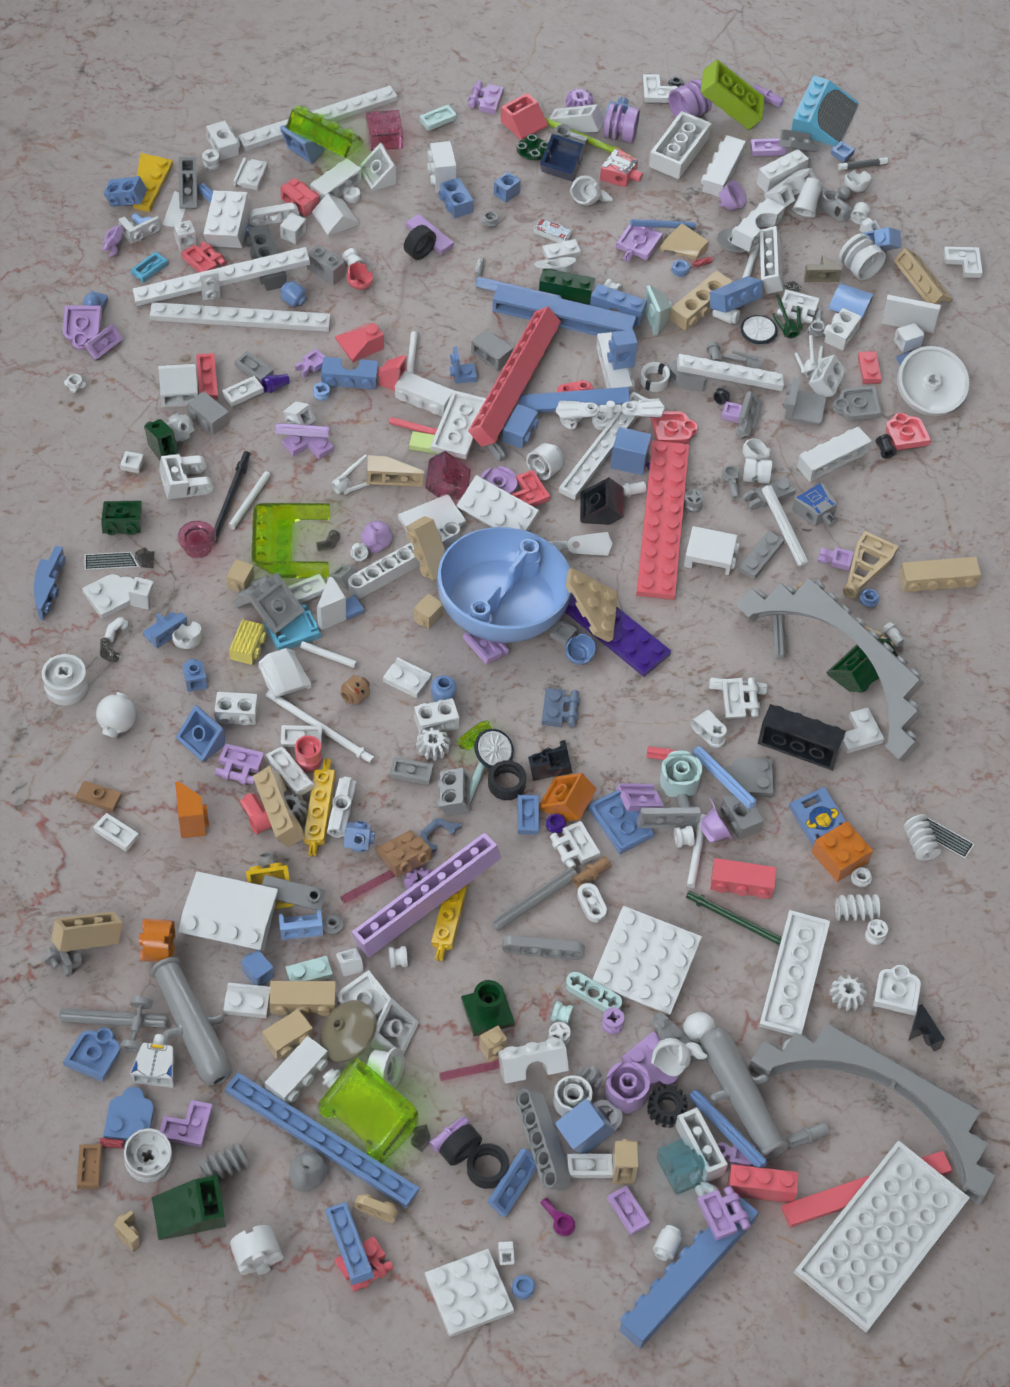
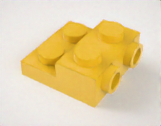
M282 863L270 864V868L263 869L261 866L249 867V871L245 872L246 882L262 885L265 875L290 881L287 865L283 866ZM276 900L274 910L292 908L293 904Z

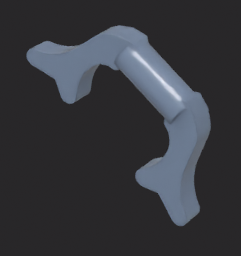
M436 818L421 830L420 836L429 845L432 853L437 851V845L430 843L427 839L428 836L439 827L445 828L450 836H453L456 830L461 829L462 823H450L441 818Z

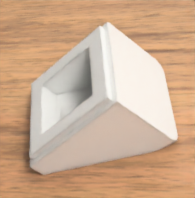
M357 948L336 954L343 976L353 975L364 970L362 958Z

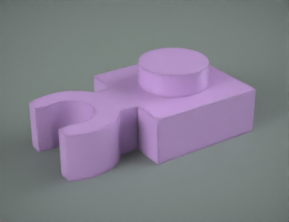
M314 349L302 357L303 362H298L295 365V371L303 369L301 371L302 377L307 376L310 370L316 372L322 368L323 357L326 356L319 350Z
M724 1142L718 1143L719 1149L725 1151L722 1153L725 1161L730 1159V1166L732 1164L753 1167V1164L735 1146L729 1147Z

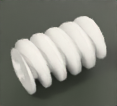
M925 814L914 816L904 824V830L907 832L906 835L910 839L909 842L915 857L919 861L932 860L941 853V849H937L939 846L938 842H934L936 840L935 835H931L933 830L929 828L930 823L926 821L927 816Z
M852 894L848 895L847 899L844 895H840L835 900L837 921H840L841 915H844L846 921L849 920L850 915H852L854 921L857 920L858 915L861 916L862 921H865L866 915H869L870 921L874 919V915L880 918V900L878 895L873 894L870 897V895L865 894L862 898L858 894L855 899Z

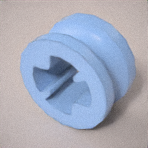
M323 382L314 385L315 399L320 401L327 400L330 396L329 385Z

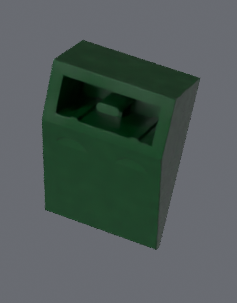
M217 1175L191 1180L152 1197L158 1240L226 1227Z

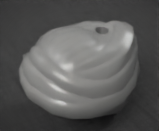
M306 1152L299 1154L290 1165L289 1178L291 1185L298 1191H311L324 1180L327 1166L323 1158L316 1153Z

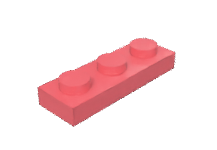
M214 353L196 354L199 394L205 391L214 400H218Z

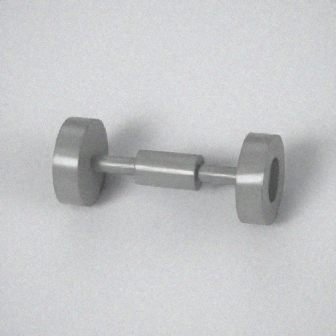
M142 996L131 997L130 1005L138 1008V1011L132 1023L131 1040H122L121 1049L133 1053L139 1052L142 1043L135 1040L141 1028L142 1009L152 1008L153 1001Z

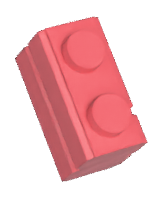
M293 178L280 188L281 199L286 203H295L299 213L304 217L311 214L319 204L318 193L310 190L303 181L300 182L296 178Z

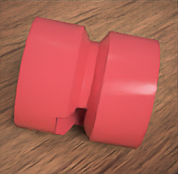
M311 735L300 737L295 744L296 763L304 772H314L322 764L321 743L316 737Z

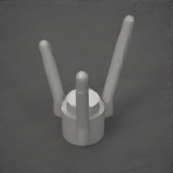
M732 350V353L742 357L723 355V358L745 362V367L761 369V357Z

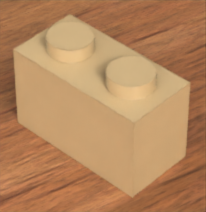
M299 1009L262 1031L264 1044L277 1060L282 1057H288L307 1036L311 1039L313 1038V1028Z
M629 1139L615 1141L612 1155V1184H635L638 1170L637 1142Z

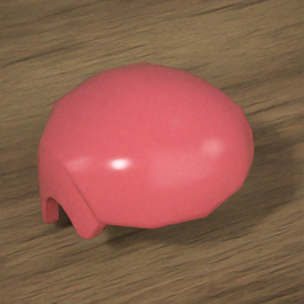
M353 263L348 267L346 278L351 287L357 290H364L370 287L373 283V273L367 270L365 264Z

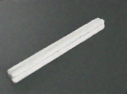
M767 485L762 488V493L797 565L802 567L808 563V560L772 486Z

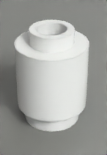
M666 1225L665 1229L661 1230L653 1247L655 1256L658 1259L667 1261L674 1258L682 1241V1232L678 1228Z

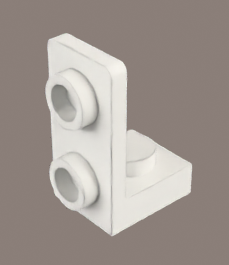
M125 216L118 219L119 225L124 228L122 234L130 244L161 230L160 218L158 216L137 226L129 222Z
M218 271L200 273L202 299L220 298Z

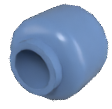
M287 281L280 290L281 299L293 308L298 305L302 306L307 299L305 297L306 289L296 281Z
M446 675L436 677L431 684V697L433 701L437 702L451 698L455 700L457 685L454 679Z

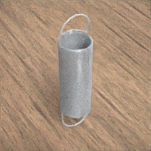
M483 256L477 261L474 272L476 278L481 276L485 262Z

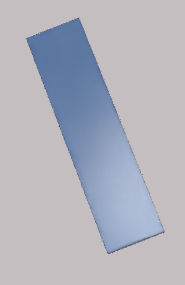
M347 1202L325 1209L352 1285L374 1278Z

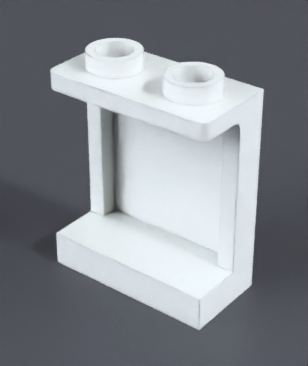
M692 526L684 567L692 568V563L697 562L726 568L725 574L729 575L730 568L734 569L736 562L733 554L738 553L739 543H736L737 535Z

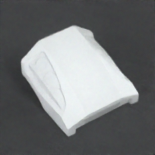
M281 649L267 654L259 661V669L275 700L279 699L280 696L311 688V682L298 661L294 650Z

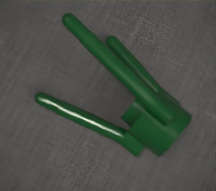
M777 294L776 298L785 319L784 326L775 313L772 316L783 331L784 337L789 339L795 338L800 335V331L803 329L800 306H797V323L794 320H789L779 294Z

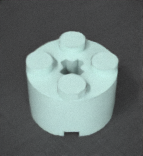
M682 750L671 752L663 760L660 772V785L667 796L676 797L678 794L690 796L697 792L702 774L700 760L690 755L689 752Z

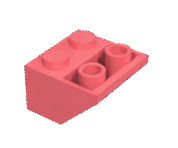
M528 93L501 107L500 122L520 140L527 138L529 134H535L548 127L538 102Z

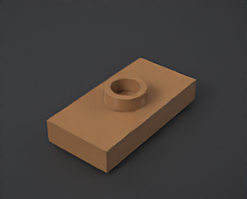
M83 781L75 798L76 801L114 813L122 794L121 792Z
M102 1144L79 1145L77 1190L100 1189Z

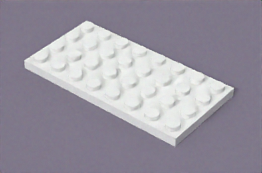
M898 1140L793 1273L864 1332H867L970 1197Z

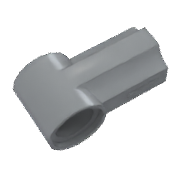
M562 124L556 127L555 135L584 143L586 148L588 143L587 137L571 132L567 125Z

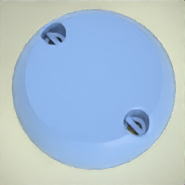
M510 527L480 529L459 538L442 556L437 574L439 599L450 618L462 629L476 637L497 643L526 641L546 632L557 623L566 611L571 597V593L565 587L567 571L570 567L562 553L554 545L534 533Z

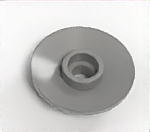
M725 229L719 232L717 241L721 247L735 253L746 251L731 243L733 229Z

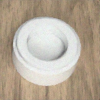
M354 186L347 187L343 192L344 200L348 203L358 202L361 198L360 189Z

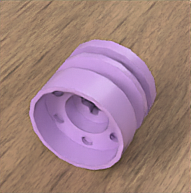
M694 79L684 86L671 90L668 100L670 109L675 117L681 111L697 117L711 110L712 101L701 93V80Z
M611 103L605 116L604 138L609 139L611 132H613L612 140H616L618 134L621 133L622 142L633 144L637 132L640 109L628 107L626 113H623V105H619L616 112V104Z

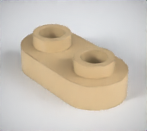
M366 1193L358 1195L353 1204L357 1210L389 1223H394L399 1214L394 1204L386 1201L384 1203L375 1200L372 1195Z

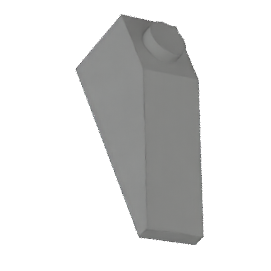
M179 157V209H197L196 157Z

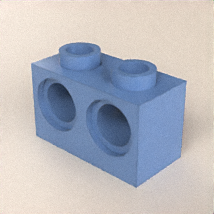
M140 176L110 179L104 196L111 207L141 204L147 188Z
M459 177L440 183L439 198L441 201H444L447 211L452 214L453 218L473 213V199Z

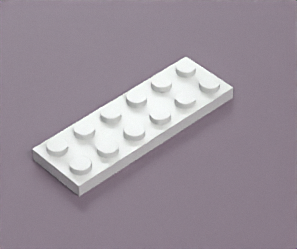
M789 910L759 1027L791 1036L795 1032L800 1035L802 1034L830 924L829 920Z

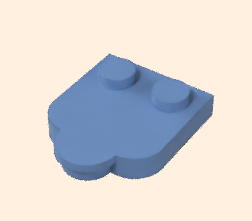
M101 1028L97 1032L91 1030L84 1031L79 1035L63 1061L64 1066L103 1082L120 1054L119 1043L115 1040L114 1033L108 1028Z
M129 1087L123 1092L122 1096H117L110 1101L104 1138L127 1141L135 1132L147 1128L151 1129L154 1114L153 1104L149 1099L144 1098L143 1091L140 1088Z

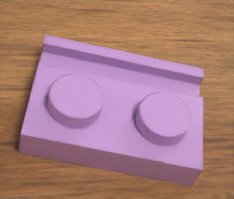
M468 632L464 633L463 639L485 664L500 659L503 655L507 656L509 653V649L504 643L491 642Z
M620 783L617 787V791L621 792L620 797L627 811H640L641 808H664L658 792L653 789L655 787L654 784Z

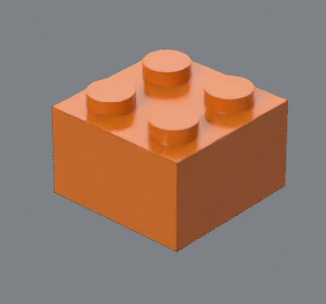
M848 821L816 839L812 854L836 882L852 874L855 869L868 864L873 852Z

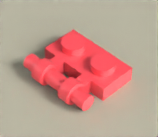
M205 241L199 244L201 248L193 245L181 252V258L198 273L216 269L217 264H220L222 267L227 264L224 256L220 252H216L214 247Z
M374 1236L362 1243L370 1266L374 1269L372 1270L374 1278L355 1285L351 1283L350 1286L354 1292L360 1288L365 1289L369 1286L370 1282L377 1278L382 1279L387 1276V1272L394 1269L390 1261L383 1265L379 1262L385 1258V1253ZM339 1256L335 1259V1264L347 1281L350 1278L342 1256Z

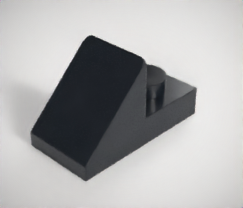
M921 1004L916 1011L908 1040L923 1034L925 1043L933 1051L941 1049L945 1038L923 1004Z

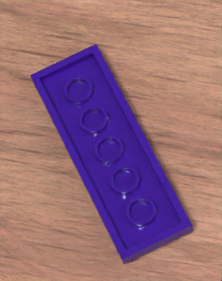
M571 594L565 613L592 634L589 629L591 625L586 616L583 617L575 604L577 600ZM616 607L613 639L607 642L593 635L643 677L671 655L669 648L618 607Z

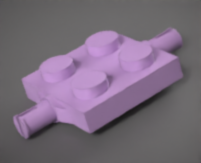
M629 224L617 241L616 248L627 252L623 256L624 261L627 260L629 262L632 256L648 260L661 241L663 234L655 231L652 227H636Z

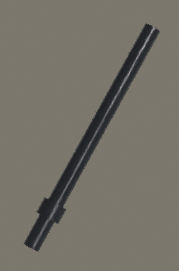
M248 451L243 452L241 460L236 465V473L209 539L212 543H216L241 478L247 471V463L251 455Z

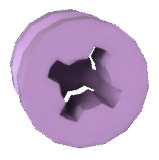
M613 1007L608 1008L604 1012L602 1028L606 1033L617 1034L622 1030L624 1022L623 1012Z

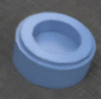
M684 260L674 261L672 273L678 277L686 276L689 273V263Z
M520 1275L513 1280L512 1293L516 1298L526 1300L534 1294L535 1283L532 1278Z

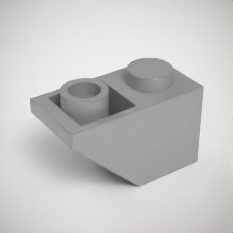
M677 360L668 363L669 379L676 387L700 392L705 391L706 376L677 371Z

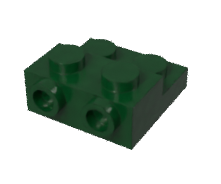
M142 500L104 501L101 517L102 534L112 536L117 533H126L128 535L141 533Z

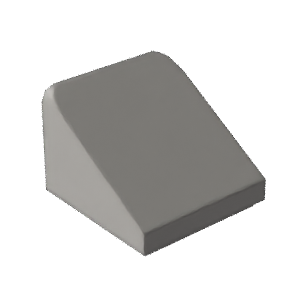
M341 564L329 577H333L336 583L349 589V578L357 572L354 567Z

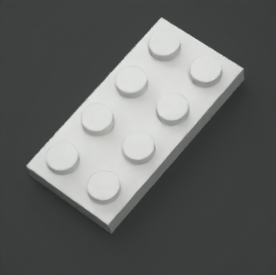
M453 390L432 441L431 451L467 459L474 441L468 430L486 398Z
M477 475L456 506L459 510L491 528L510 527L525 531L530 529L540 513L538 509Z

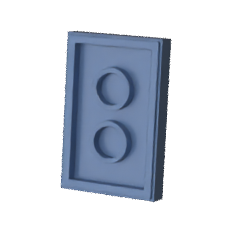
M615 791L589 804L587 809L618 853L622 854L653 838L655 833L651 828H638L637 820L640 812L627 811L620 797L621 792Z

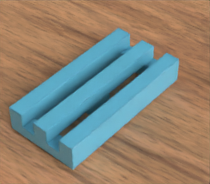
M155 251L132 268L130 272L132 276L135 275L137 279L144 283L169 265L165 257Z

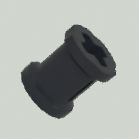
M883 434L875 440L876 445L881 450L880 455L884 459L891 458L897 453L896 447L891 443L892 439L889 434Z

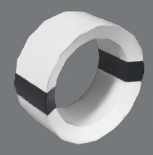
M647 363L641 370L640 383L648 391H663L669 384L670 371L662 363ZM657 373L662 375L664 380L652 382L646 378V375Z

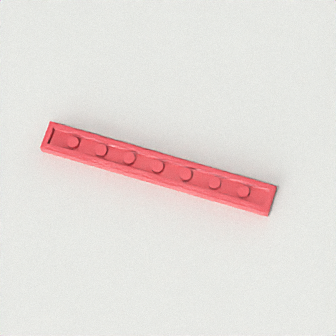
M943 1151L921 1158L942 1176L952 1172V1168ZM870 1175L782 1205L781 1210L789 1228L843 1210Z

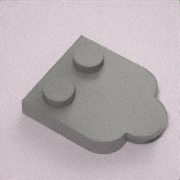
M875 385L844 389L840 394V398L836 399L832 406L836 414L843 415L849 421L881 418Z
M737 758L733 761L732 766L724 768L753 797L773 796L772 759Z

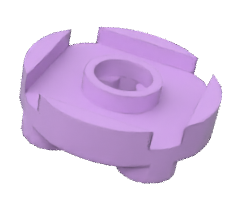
M498 466V469L493 470L488 468L481 475L482 479L509 494H513L517 490L516 475L506 467ZM500 481L502 482V485H496V484H495V482H496V483H499Z

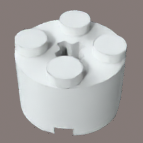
M259 1225L252 1227L253 1232L246 1234L245 1231H242L231 1240V1250L241 1275L257 1272L258 1275L265 1274L270 1271V1266L283 1259L282 1251L271 1226Z

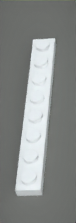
M632 392L629 396L630 402L648 399L635 392ZM622 411L617 412L561 484L559 493L575 500L613 451L619 427L629 429L638 416H628L623 414Z

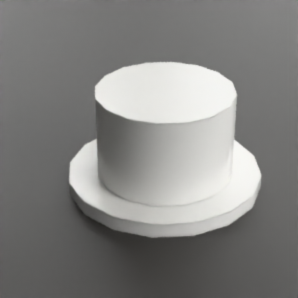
M393 1047L389 1052L374 1050L367 1063L366 1071L368 1078L381 1082V1085L386 1090L391 1091L395 1089L401 1080L404 1070L405 1059L402 1049Z

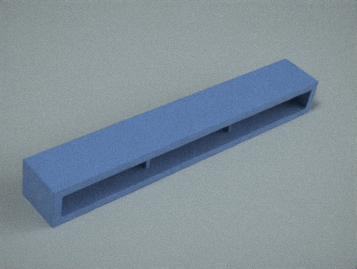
M498 284L493 298V312L531 320L535 311L549 306L561 321L558 327L595 336L600 333L635 329L636 316Z
M739 1196V1203L743 1211L747 1212L749 1216L748 1221L752 1226L759 1212ZM726 1206L730 1215H734L732 1207ZM735 1224L737 1233L717 1241L709 1227L705 1231H699L693 1239V1245L690 1248L686 1246L679 1254L680 1259L676 1263L671 1262L667 1266L662 1279L657 1278L649 1288L651 1291L646 1296L642 1294L635 1302L636 1307L631 1312L628 1310L620 1319L619 1331L641 1349L747 1230L743 1231L740 1224Z

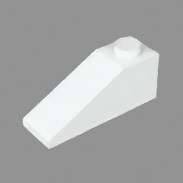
M597 104L555 109L549 118L584 133L599 131L605 121Z

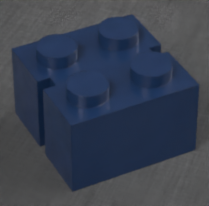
M551 134L547 151L545 150L540 163L541 171L574 182L579 169L578 165L581 164L585 154L584 143Z

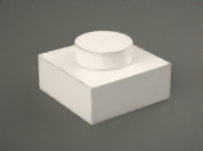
M125 451L120 469L139 473L144 461V454Z

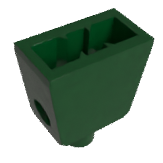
M162 419L154 422L149 421L144 425L148 445L159 461L161 456L178 454L174 431Z

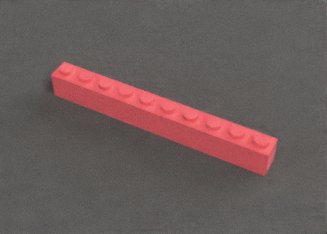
M549 306L535 311L468 430L481 447L488 444L492 445L497 441L500 431L505 427L506 420L512 414V409L518 403L520 395L525 391L527 382L532 378L533 371L538 367V362L544 356L553 335L558 331L557 328L561 321Z

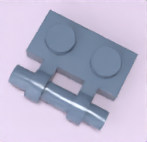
M546 688L542 725L561 727L562 721H568L569 727H575L579 716L577 712V706L580 705L579 692L572 690L571 696L565 697V690ZM563 706H569V711L564 712Z

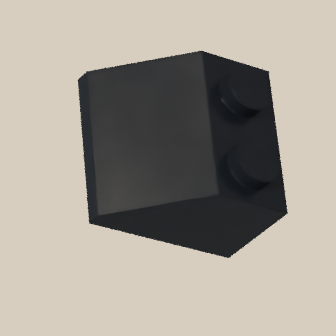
M610 477L581 492V523L610 525L623 518L624 487Z

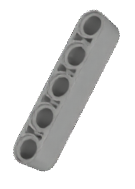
M521 1089L516 1095V1105L541 1183L545 1188L564 1191L569 1187L571 1178L544 1095L539 1091Z

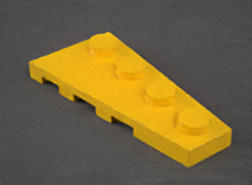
M140 153L137 176H140L147 191L141 204H133L134 209L151 211L171 171L173 160Z

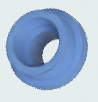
M866 589L860 595V602L866 607H874L879 602L878 593L873 589Z

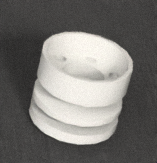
M864 233L857 234L849 239L839 253V261L861 281L873 277L882 268L886 260L885 252L875 245Z
M147 1128L139 1130L130 1136L124 1148L125 1167L129 1175L143 1183L156 1182L166 1175L170 1169L172 1151L170 1142L163 1133ZM148 1154H151L152 1160L144 1162L143 1156L147 1157Z

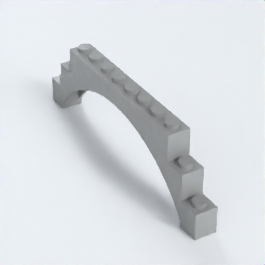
M808 578L797 592L789 584L784 586L779 583L769 596L760 589L756 591L751 588L736 604L750 619L756 621L758 617L782 614L818 619L840 629L852 638L865 652L881 680L886 695L889 713V738L885 747L899 760L904 762L920 745L916 741L918 737L908 729L922 714L918 710L920 706L913 699H910L924 684L920 679L922 675L914 668L910 670L906 666L908 662L902 656L898 655L896 657L892 653L894 649L886 642L882 644L878 640L880 636L872 629L868 631L865 628L866 623L859 617L855 619L851 615L853 611L845 604L841 606L837 602L839 598L831 591L828 594L824 590L826 586L818 579L813 581Z
M827 1023L815 1042H812L807 1036L795 1032L785 1049L781 1051L775 1044L763 1041L753 1056L748 1069L758 1076L767 1074L770 1077L783 1072L802 1069L837 1070L873 1080L905 1098L932 1123L945 1141L958 1169L963 1188L962 1192L969 1196L970 1200L979 1205L981 1204L996 1175L988 1168L977 1165L988 1143L979 1135L969 1133L980 1113L972 1104L959 1100L953 1093L945 1092L932 1081H926L913 1070L905 1069L897 1061L884 1057L876 1049L865 1046L857 1038L850 1037L844 1034L838 1027Z

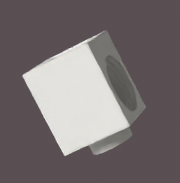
M290 213L280 225V237L295 245L306 232V219Z
M191 220L173 224L175 240L180 251L186 250L193 245L197 246L196 232Z

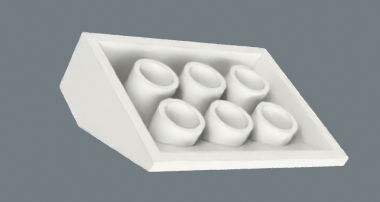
M196 871L183 909L178 932L264 951L279 889Z

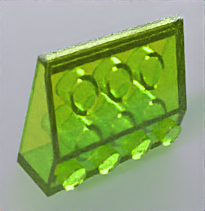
M297 105L291 110L285 127L345 158L350 156L364 143L363 139L355 134L353 130L343 128L337 122L329 121L321 114L313 113L307 107Z

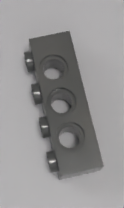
M268 225L248 229V236L245 239L247 247H251L250 254L252 260L278 254ZM285 271L259 277L261 285H265L266 291L282 288L287 282Z

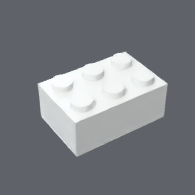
M213 191L203 233L207 244L209 243L213 247L242 248L252 206L247 192Z

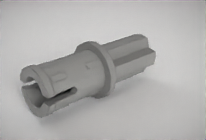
M822 1122L810 1128L804 1127L802 1131L787 1136L785 1140L789 1142V1148L793 1149L806 1143L812 1144L813 1140L828 1136L829 1129L826 1123Z

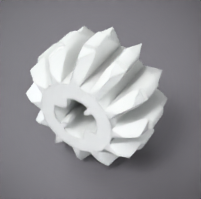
M431 726L429 731L423 729L422 734H418L416 748L419 750L420 756H425L426 760L431 757L436 761L437 757L443 759L444 755L448 754L450 739L447 738L446 732H441L440 727L437 730H433Z
M850 974L846 979L840 976L838 981L832 983V989H830L832 1003H838V1009L843 1006L846 1012L850 1010V1007L856 1011L859 1005L862 1006L864 1004L867 992L864 990V983H858V977L853 980Z

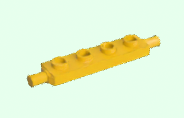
M328 758L323 760L322 769L314 771L313 783L315 788L311 790L304 832L305 838H303L304 843L310 845L308 855L311 857L317 856L318 846L325 844L336 778L335 770L330 769L332 760Z
M469 883L441 903L431 941L432 946L437 949L434 958L437 961L439 959L443 961L445 950L453 949Z

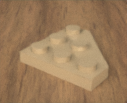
M574 568L569 569L566 577V589L569 593L572 592L576 598L577 603L575 604L583 617L586 616L591 625L589 629L592 634L610 642L614 635L618 592Z

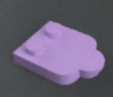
M65 306L63 334L68 341L72 342L76 349H86L84 344L100 333L101 306Z
M654 1031L624 1054L621 1061L623 1063L636 1062L642 1065L649 1074L650 1086H656L659 1083L665 1086L666 1084L672 1085L676 1082L678 1076H669L662 1072L660 1068L651 1064L653 1050L661 1041Z

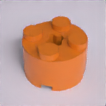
M143 919L142 931L144 933L139 934V946H143L140 953V961L159 962L167 957H174L175 922L164 919Z

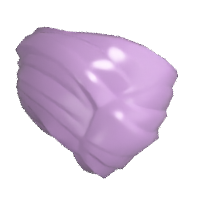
M381 521L368 523L361 532V543L366 544L367 550L371 553H378L385 549L393 538L390 527Z

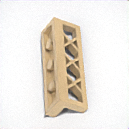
M904 248L893 260L926 302L939 304L942 300L949 303L953 300L916 252Z

